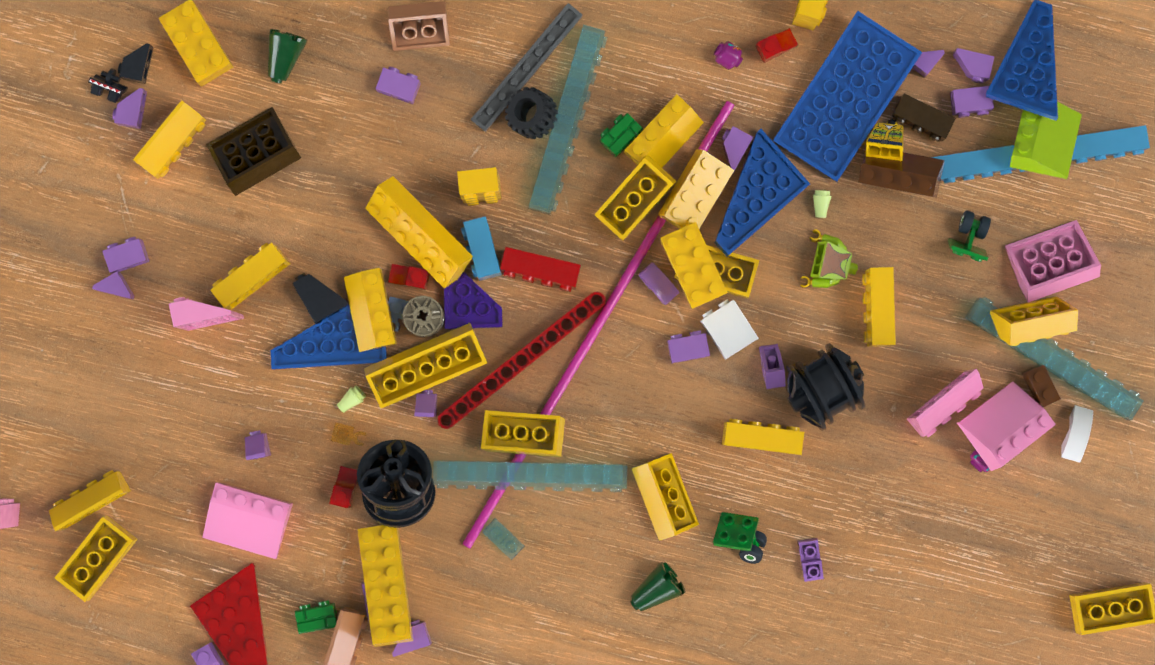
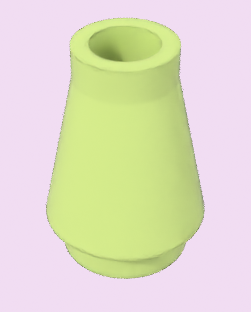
M815 190V195H813L815 217L826 218L832 197L830 196V191Z
M357 385L350 387L341 401L337 403V406L345 413L352 407L362 403L366 395Z

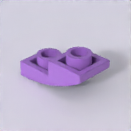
M653 262L638 274L648 289L652 290L664 305H667L680 293Z
M818 539L799 540L798 545L804 581L824 579Z

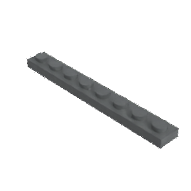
M568 3L471 118V121L486 133L505 108H507V102L511 101V96L513 94L516 95V91L519 89H523L583 15Z

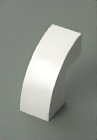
M1074 406L1069 416V430L1061 445L1062 458L1076 462L1081 461L1091 432L1093 410Z

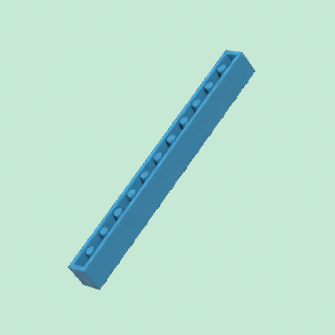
M1145 125L1078 135L1072 161H1076V164L1088 162L1087 159L1095 158V161L1106 160V156L1111 155L1114 158L1125 157V153L1132 152L1133 155L1144 154V151L1150 148L1147 127ZM1014 145L931 157L945 160L941 181H944V184L956 182L955 179L958 178L968 181L973 180L974 176L981 175L982 178L992 177L993 173L1000 172L1001 175L1012 174V170H1018L1010 167Z

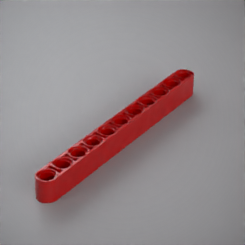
M593 292L444 410L437 419L439 426L444 429H450L598 312L605 304L604 295L601 292ZM600 296L602 298L601 305H593L591 302L592 297ZM583 307L587 310L586 317L580 318L577 316L576 311L578 308ZM565 319L572 322V327L569 330H565L561 326L562 321ZM550 331L557 334V339L554 342L546 339V335ZM535 343L542 345V351L539 354L531 351V347ZM520 355L527 357V363L524 366H520L516 362L517 357ZM505 367H509L512 370V375L509 378H504L501 374L502 369ZM490 379H495L497 382V387L493 390H489L486 386L487 381ZM474 391H479L482 394V399L478 402H474L471 398ZM459 403H464L467 406V410L463 414H459L456 410ZM444 415H449L452 418V422L448 426H444L441 422Z

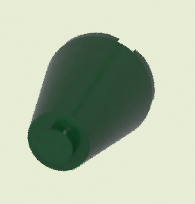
M270 29L268 76L271 77V81L282 84V81H287L308 39L292 33H280V30Z
M666 562L659 563L631 595L632 600L630 602L635 610H647L682 596L685 593L683 583H678L676 578L678 575Z

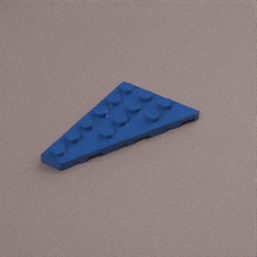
M1034 0L986 92V97L1057 121L1052 4Z
M762 129L758 130L714 242L726 257L810 185L808 180Z
M350 305L270 350L272 370L371 364L387 359L386 347L359 352Z

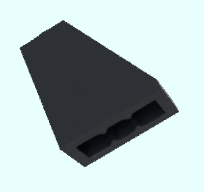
M303 273L295 278L296 281L292 283L316 324L349 305L347 300L310 274L306 275Z

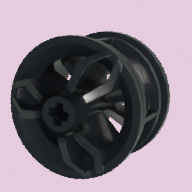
M831 343L825 345L826 352L822 349L819 350V358L808 364L803 365L799 361L796 363L797 369L791 364L786 366L789 375L787 379L789 397L787 399L795 413L800 412V416L804 420L818 427L821 431L826 429L825 421L829 425L834 423L833 416L846 409L854 412L856 411L855 405L861 410L866 407L863 399L864 373L857 361L851 362L849 355L835 348Z
M387 440L370 448L360 460L357 469V481L362 492L364 507L372 519L384 526L400 528L419 522L429 513L435 501L436 490L432 478L430 460L419 446L405 440Z

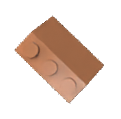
M445 1L388 7L393 51L450 46Z
M347 607L340 610L324 665H355L357 656H354L356 648L360 649L363 640L360 634L362 630H366L368 619H366L367 613Z

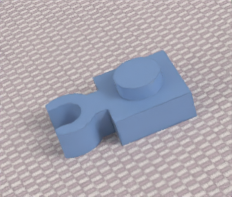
M389 297L388 303L392 322L396 325L395 331L398 332L400 329L398 320L403 319V310L409 301Z

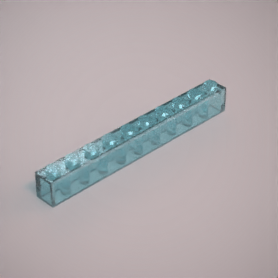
M583 24L558 107L557 122L553 124L554 128L551 130L529 203V209L548 215H551L552 211L556 212L559 202L556 200L557 193L561 194L564 186V182H561L562 176L567 175L570 165L566 164L568 156H573L575 146L572 143L574 138L578 139L581 129L578 127L579 120L583 121L585 116L584 103L589 102L591 91L588 90L590 84L594 85L597 76L594 70L601 63L602 55H599L601 47L605 48L608 37H605L604 30Z
M983 297V299L977 298L965 319L1007 344L999 338L990 315V310L998 308L993 306V302L986 297ZM1042 338L1037 339L1035 342L1019 343L1017 346H1010L1038 365L1044 364L1046 370L1125 420H1132L1144 400L1139 398V393L1131 389L1130 391L1123 388V383L1116 379L1110 380L1107 378V373L1100 369L1096 371L1091 368V363L1082 358L1081 360L1074 357L1075 353L1066 348L1064 350L1058 347L1059 343L1051 338L1048 340Z
M433 460V485H437V488H448V485H456L457 489H468V485L476 486L475 489H487V486H495L497 490H506V486H514V490H526V487H533V490L539 491L545 490V487H553V491H564V487L572 488V491H583L584 488H591L593 492H603V488H610V492H622V489H627V465Z

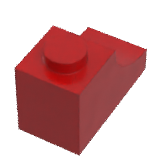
M789 28L757 42L755 47L762 61L766 63L797 47L798 43Z
M392 264L388 283L426 290L430 273L425 269Z
M340 466L329 504L344 508L351 507L357 484L356 469Z

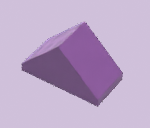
M944 50L922 52L912 68L925 78L944 55Z
M120 272L111 274L93 285L92 288L97 291L134 300V294Z

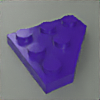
M463 272L458 280L444 289L445 329H457L468 323H471L472 328L503 327L502 307L466 273Z

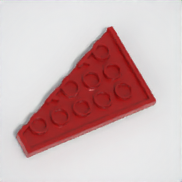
M251 563L190 605L229 665H268L258 582L256 580L255 565Z

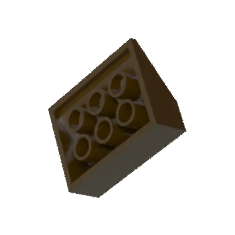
M273 107L206 144L225 183L235 196L301 159L298 150Z

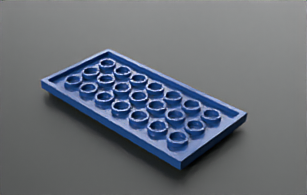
M857 11L773 141L837 182L922 52Z

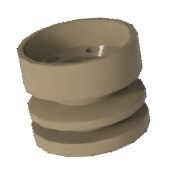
M417 296L411 299L404 307L402 314L403 323L406 328L414 335L423 338L432 337L437 334L445 321L444 310L441 305L428 296ZM422 311L425 314L428 313V316H426L425 321H423L422 319H418V317L421 316L420 312Z

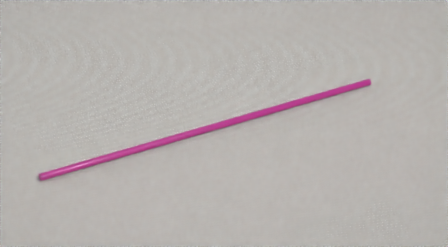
M726 101L698 150L706 152L709 150L735 105ZM660 216L656 218L540 413L541 415H550L666 222L665 219ZM515 454L462 543L464 546L471 549L527 454Z

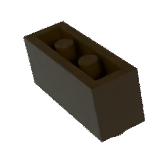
M905 93L901 96L891 116L895 118L897 123L901 125L908 124L912 126V130L920 134L924 132L930 135L929 138L936 142L944 141L947 138L956 119Z

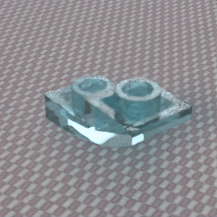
M496 518L482 531L511 560L525 547Z

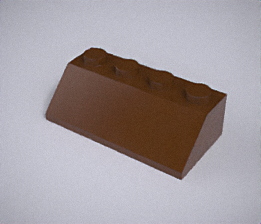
M904 152L903 161L867 157L865 155L858 183L937 198L945 160Z

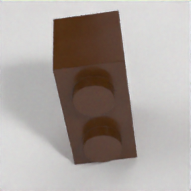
M1044 364L1022 373L1034 400L1042 407H1046L1061 399Z

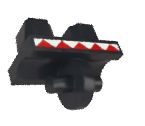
M112 68L109 72L102 71L101 76L96 74L94 77H90L88 82L92 84L91 94L101 96L103 90L106 89L109 91L107 99L114 103L120 100L122 94L127 92L128 87L119 83L121 78L115 76L116 70Z

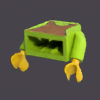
M817 229L812 230L813 233L819 235L818 238L810 237L812 242H818L810 276L813 280L803 276L801 278H806L808 284L800 286L807 288L809 285L817 288H829L839 284L840 280H846L848 273L855 275L858 265L851 262L852 253L847 251V247L837 237L827 234L821 235Z

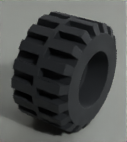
M525 87L523 91L520 89L516 91L517 94H513L511 101L507 102L508 108H505V113L508 114L505 116L508 126L528 139L543 138V134H549L548 130L550 128L553 129V123L557 122L555 117L558 114V110L555 109L557 107L556 103L553 102L550 96L534 87ZM536 105V114L531 120L527 121L528 111Z

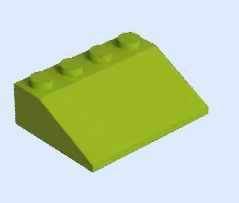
M1057 102V121L1023 110L1010 167L1067 179L1082 114Z

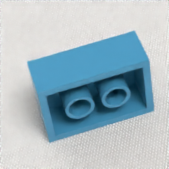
M486 216L463 222L464 227L461 228L463 238L469 242V246H466V249L473 256L472 259L474 261V264L471 265L473 276L478 277L479 281L501 276Z

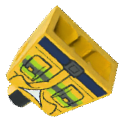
M893 119L888 120L887 123H877L866 141V156L903 161L904 127L898 125L897 121Z

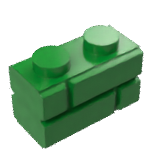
M628 113L624 116L620 114L614 120L615 125L611 129L607 127L600 134L602 137L600 143L614 157H617L643 131V128Z
M329 600L318 602V606L311 607L310 604L301 605L299 610L295 611L299 634L334 628L338 620L335 603H330Z

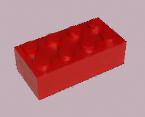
M505 247L500 267L505 277L515 279L516 276L522 277V281L534 283V280L540 281L542 286L550 288L553 285L560 286V290L571 292L572 289L576 290L581 269L580 264Z

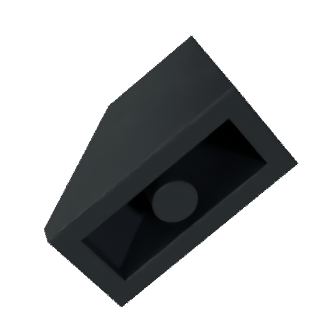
M146 43L125 56L123 62H120L118 66L119 77L123 80L146 84L154 47Z

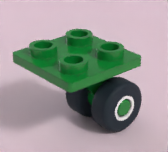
M966 210L960 220L958 231L968 234L965 243L949 238L948 244L950 249L953 250L952 252L960 256L964 254L970 255L971 259L982 262V260L988 261L989 257L986 250L973 246L972 243L974 235L979 239L986 237L991 224V218L981 216L977 220L974 219V212Z
M722 512L713 545L740 550L739 556L743 561L756 564L762 560L763 551L759 546L765 547L767 537L764 533L757 531L758 517Z

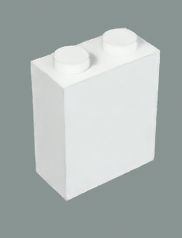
M728 299L718 305L720 309L715 312L711 309L703 314L704 319L700 321L725 360L759 339L734 300L729 302Z

